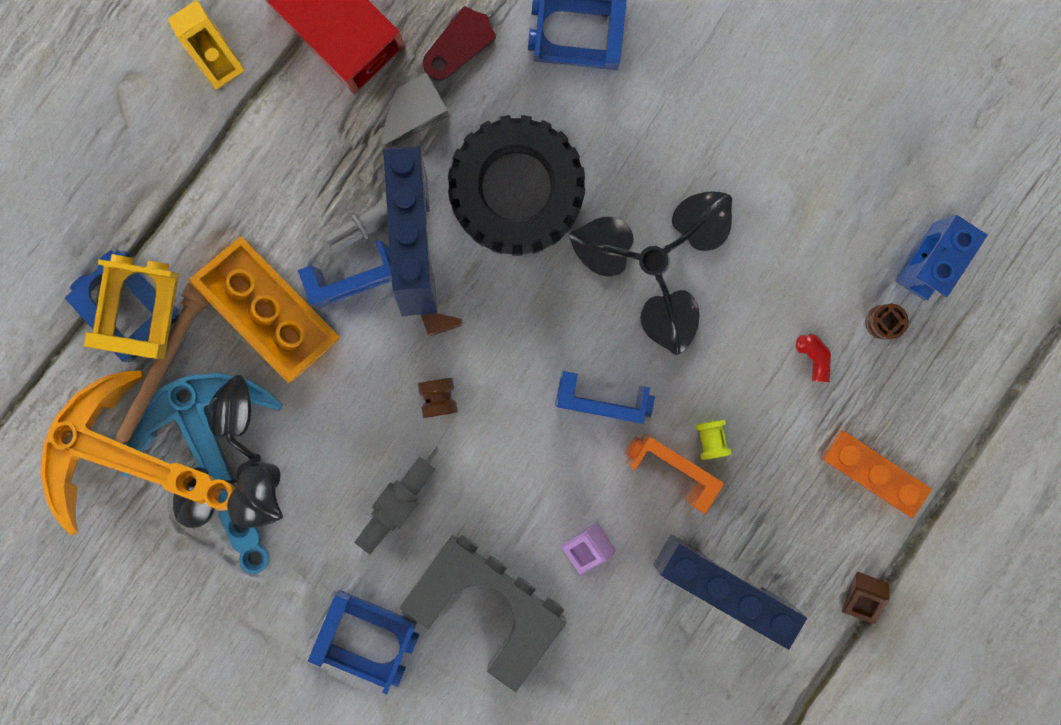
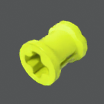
M725 419L695 424V430L699 431L703 453L700 454L701 460L732 455V450L727 448L724 432Z

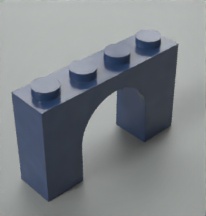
M420 146L383 149L392 289L401 316L438 313L435 277L430 259L426 212H430L428 180Z
M672 534L668 537L653 563L660 576L788 650L807 620V617L790 602L764 587L759 589L707 558L700 550Z

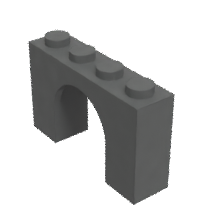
M451 535L402 602L400 609L429 629L450 599L459 591L471 586H487L499 591L511 604L515 621L511 633L488 663L487 672L516 693L566 625V617L562 615L564 609L548 597L543 601L533 594L536 588L525 579L518 577L515 581L504 573L507 567L496 558L489 556L488 559L482 557L476 552L478 546L467 537L461 535L459 538H456L454 535Z

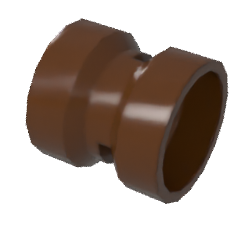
M890 303L873 307L866 316L865 324L869 334L874 338L883 340L894 339L903 335L908 328L909 320L905 309L897 304Z
M452 377L417 383L419 394L425 400L421 407L423 418L458 413L457 403L451 399V391L454 389Z

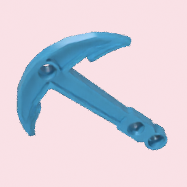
M224 373L189 375L161 387L153 395L131 439L123 444L144 452L158 437L154 432L175 420L198 467L207 469L209 475L214 480H234L219 440L211 432L207 419V406L210 404L214 394L234 376ZM245 379L251 404L280 411L283 404L273 394L251 380ZM183 389L188 390L191 396L190 400L186 403L182 402L179 398V393ZM121 472V476H130L129 474ZM227 490L219 495L220 503L227 499ZM228 510L220 511L219 518L232 548L240 553L239 563L242 569L250 574H257L263 571L269 564L270 554L266 547L260 544L262 536L258 527L247 528L246 531L241 532L231 520ZM254 551L259 552L262 556V561L259 564L253 563L250 559V554Z

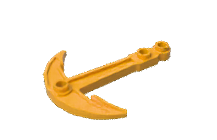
M141 370L124 371L102 377L77 392L56 415L48 430L43 444L41 480L45 499L53 516L70 535H75L78 532L76 523L78 489L76 485L71 484L79 459L162 485L164 490L200 504L206 503L216 510H228V498L235 490L232 484L220 479L214 480L212 476L179 463L169 464L92 430V426L104 407L112 409L128 390L145 378L144 372ZM73 433L71 442L67 444V437ZM192 479H196L194 489L189 491L188 483ZM227 490V499L220 503L219 495Z

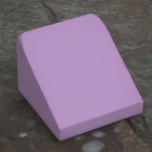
M597 523L591 525L561 546L579 575L606 562L615 553L614 547Z

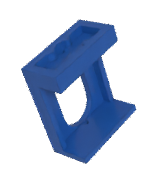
M533 0L531 15L538 16L537 29H530L528 50L534 51V62L618 70L627 0ZM561 11L609 16L606 50L553 44L547 40L543 33L544 22L552 13Z
M958 215L934 222L895 282L924 301L929 300L935 290L948 297L988 234Z
M381 240L376 242L384 265L329 285L326 284L322 270L311 265L298 270L310 305L323 307L392 282L390 247Z
M111 250L104 254L100 260L110 261L111 254L130 257V255L125 251L117 250L114 253ZM97 265L98 268L89 276L85 274L74 281L70 286L72 292L65 297L67 302L92 329L94 328L97 305L91 298V292L101 283L104 268L101 265ZM135 273L129 276L124 281V284L153 316L156 288L142 273ZM175 304L171 326L176 322L181 312ZM152 316L128 338L148 341ZM115 327L114 336L125 337L119 331V329ZM114 352L122 362H132L138 357L137 355Z
M566 371L561 372L555 406L558 408L641 424L644 423L645 416L651 417L655 396L649 395V387L639 385L636 406L633 408L575 397L574 392L578 374Z
M339 590L334 596L307 662L319 667L323 663L329 664L384 687L382 693L388 694L391 685L399 686L406 669L405 666L400 665L404 653L412 654L420 634L413 632L417 622ZM345 612L395 634L400 646L396 658L387 663H378L332 644Z

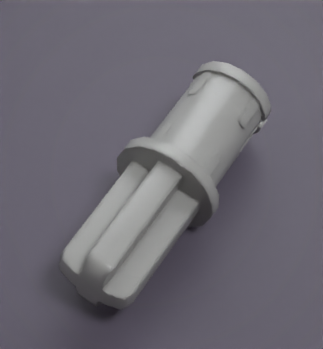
M381 201V203L358 216L352 215V221L328 234L325 239L333 252H338L362 237L368 240V235L387 225L388 215L385 201Z

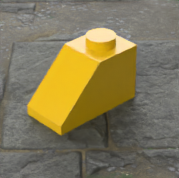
M195 0L168 18L176 37L215 90L245 71L221 32L198 0Z

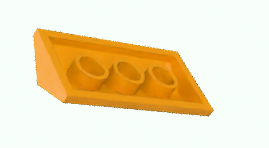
M242 236L188 280L288 383H291L310 368L340 338Z

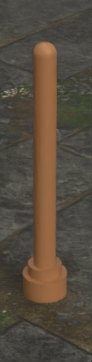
M187 283L181 294L184 297L181 304L184 306L169 333L165 359L155 360L117 432L116 438L121 443H127L131 439L196 313H201L202 309H207L210 304L190 283Z

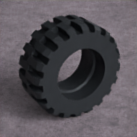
M510 115L501 116L499 121L493 123L487 121L481 124L480 129L474 134L470 132L463 139L464 144L461 148L456 149L452 158V167L449 168L448 172L449 201L463 230L476 243L491 249L492 252L512 254V256H523V254L528 253L535 254L560 241L574 225L580 213L586 189L584 167L581 166L580 155L576 148H573L568 142L569 138L562 131L558 133L554 130L552 124L544 120L541 122L534 121L532 116L521 115V118H511ZM512 153L526 154L538 160L546 169L551 185L550 195L545 206L537 214L522 220H511L501 217L489 207L483 194V180L490 165L498 158Z

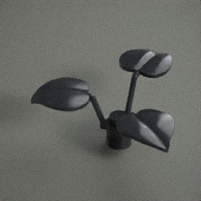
M703 192L683 200L676 207L672 216L674 228L683 235L669 245H666L663 249L658 246H649L641 254L629 251L634 242L633 233L627 223L616 217L595 219L585 226L572 231L569 235L573 249L579 259L596 274L606 277L620 275L624 272L627 265V257L639 260L640 268L645 273L656 277L663 296H654L647 300L641 311V325L647 336L674 355L681 354L692 342L698 329L700 312L698 303L688 291L679 290L669 294L668 287L663 278V273L668 270L670 265L668 254L687 239L693 248L700 251L714 250L727 240L732 226V197L727 193Z
M236 375L214 394L208 407L207 419L210 430L215 436L223 437L226 435L227 442L249 458L247 462L239 466L237 470L238 480L224 481L235 487L227 502V509L231 520L238 526L256 528L269 525L283 518L275 493V489L280 482V470L274 464L260 462L261 456L259 454L251 452L235 439V436H241L247 431L251 420V401L247 383L242 375ZM193 468L195 470H198L209 475L207 469L205 468ZM192 479L188 483L189 491L194 489L196 479ZM174 494L173 511L178 523L188 528H198L205 525L212 517L215 509L206 503L200 504Z

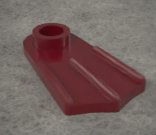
M466 6L460 10L424 56L423 69L430 78L434 80L447 79L496 39L487 15ZM436 59H441L445 62L446 66L442 70H436L432 63Z

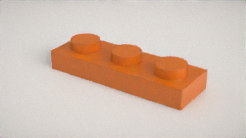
M840 430L822 458L823 461L912 519L932 490V488L843 430Z

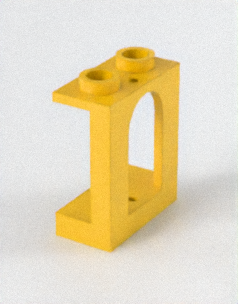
M111 254L110 261L98 259L97 265L104 266L93 332H86L84 347L154 359H165L179 273L169 271L170 264L147 260V266L141 267L133 265L134 258ZM135 273L149 275L156 285V298L148 341L114 336L124 281Z

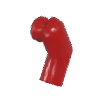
M810 333L808 336H799L796 340V350L798 353L807 354L813 361L812 381L830 382L831 352L817 335Z

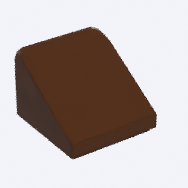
M438 313L421 315L427 334L430 336L461 327L463 324L460 318Z
M857 572L852 580L842 612L875 624L890 599L889 584Z

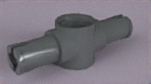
M419 457L401 481L396 480L394 484L390 482L371 508L374 510L371 515L373 517L354 543L371 555L390 530L394 531L396 527L400 529L419 504L417 502L419 498L417 494L435 471V468Z

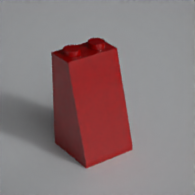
M265 0L354 95L405 47L400 31L369 0Z

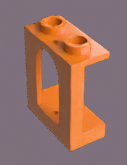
M644 433L641 439L635 436L625 452V455L629 457L626 464L633 470H636L646 452L650 451L697 481L687 496L686 501L700 512L706 514L725 483Z

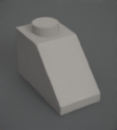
M416 72L405 77L399 82L401 87L395 89L381 137L387 149L396 146L449 116L448 110L427 72L421 76Z

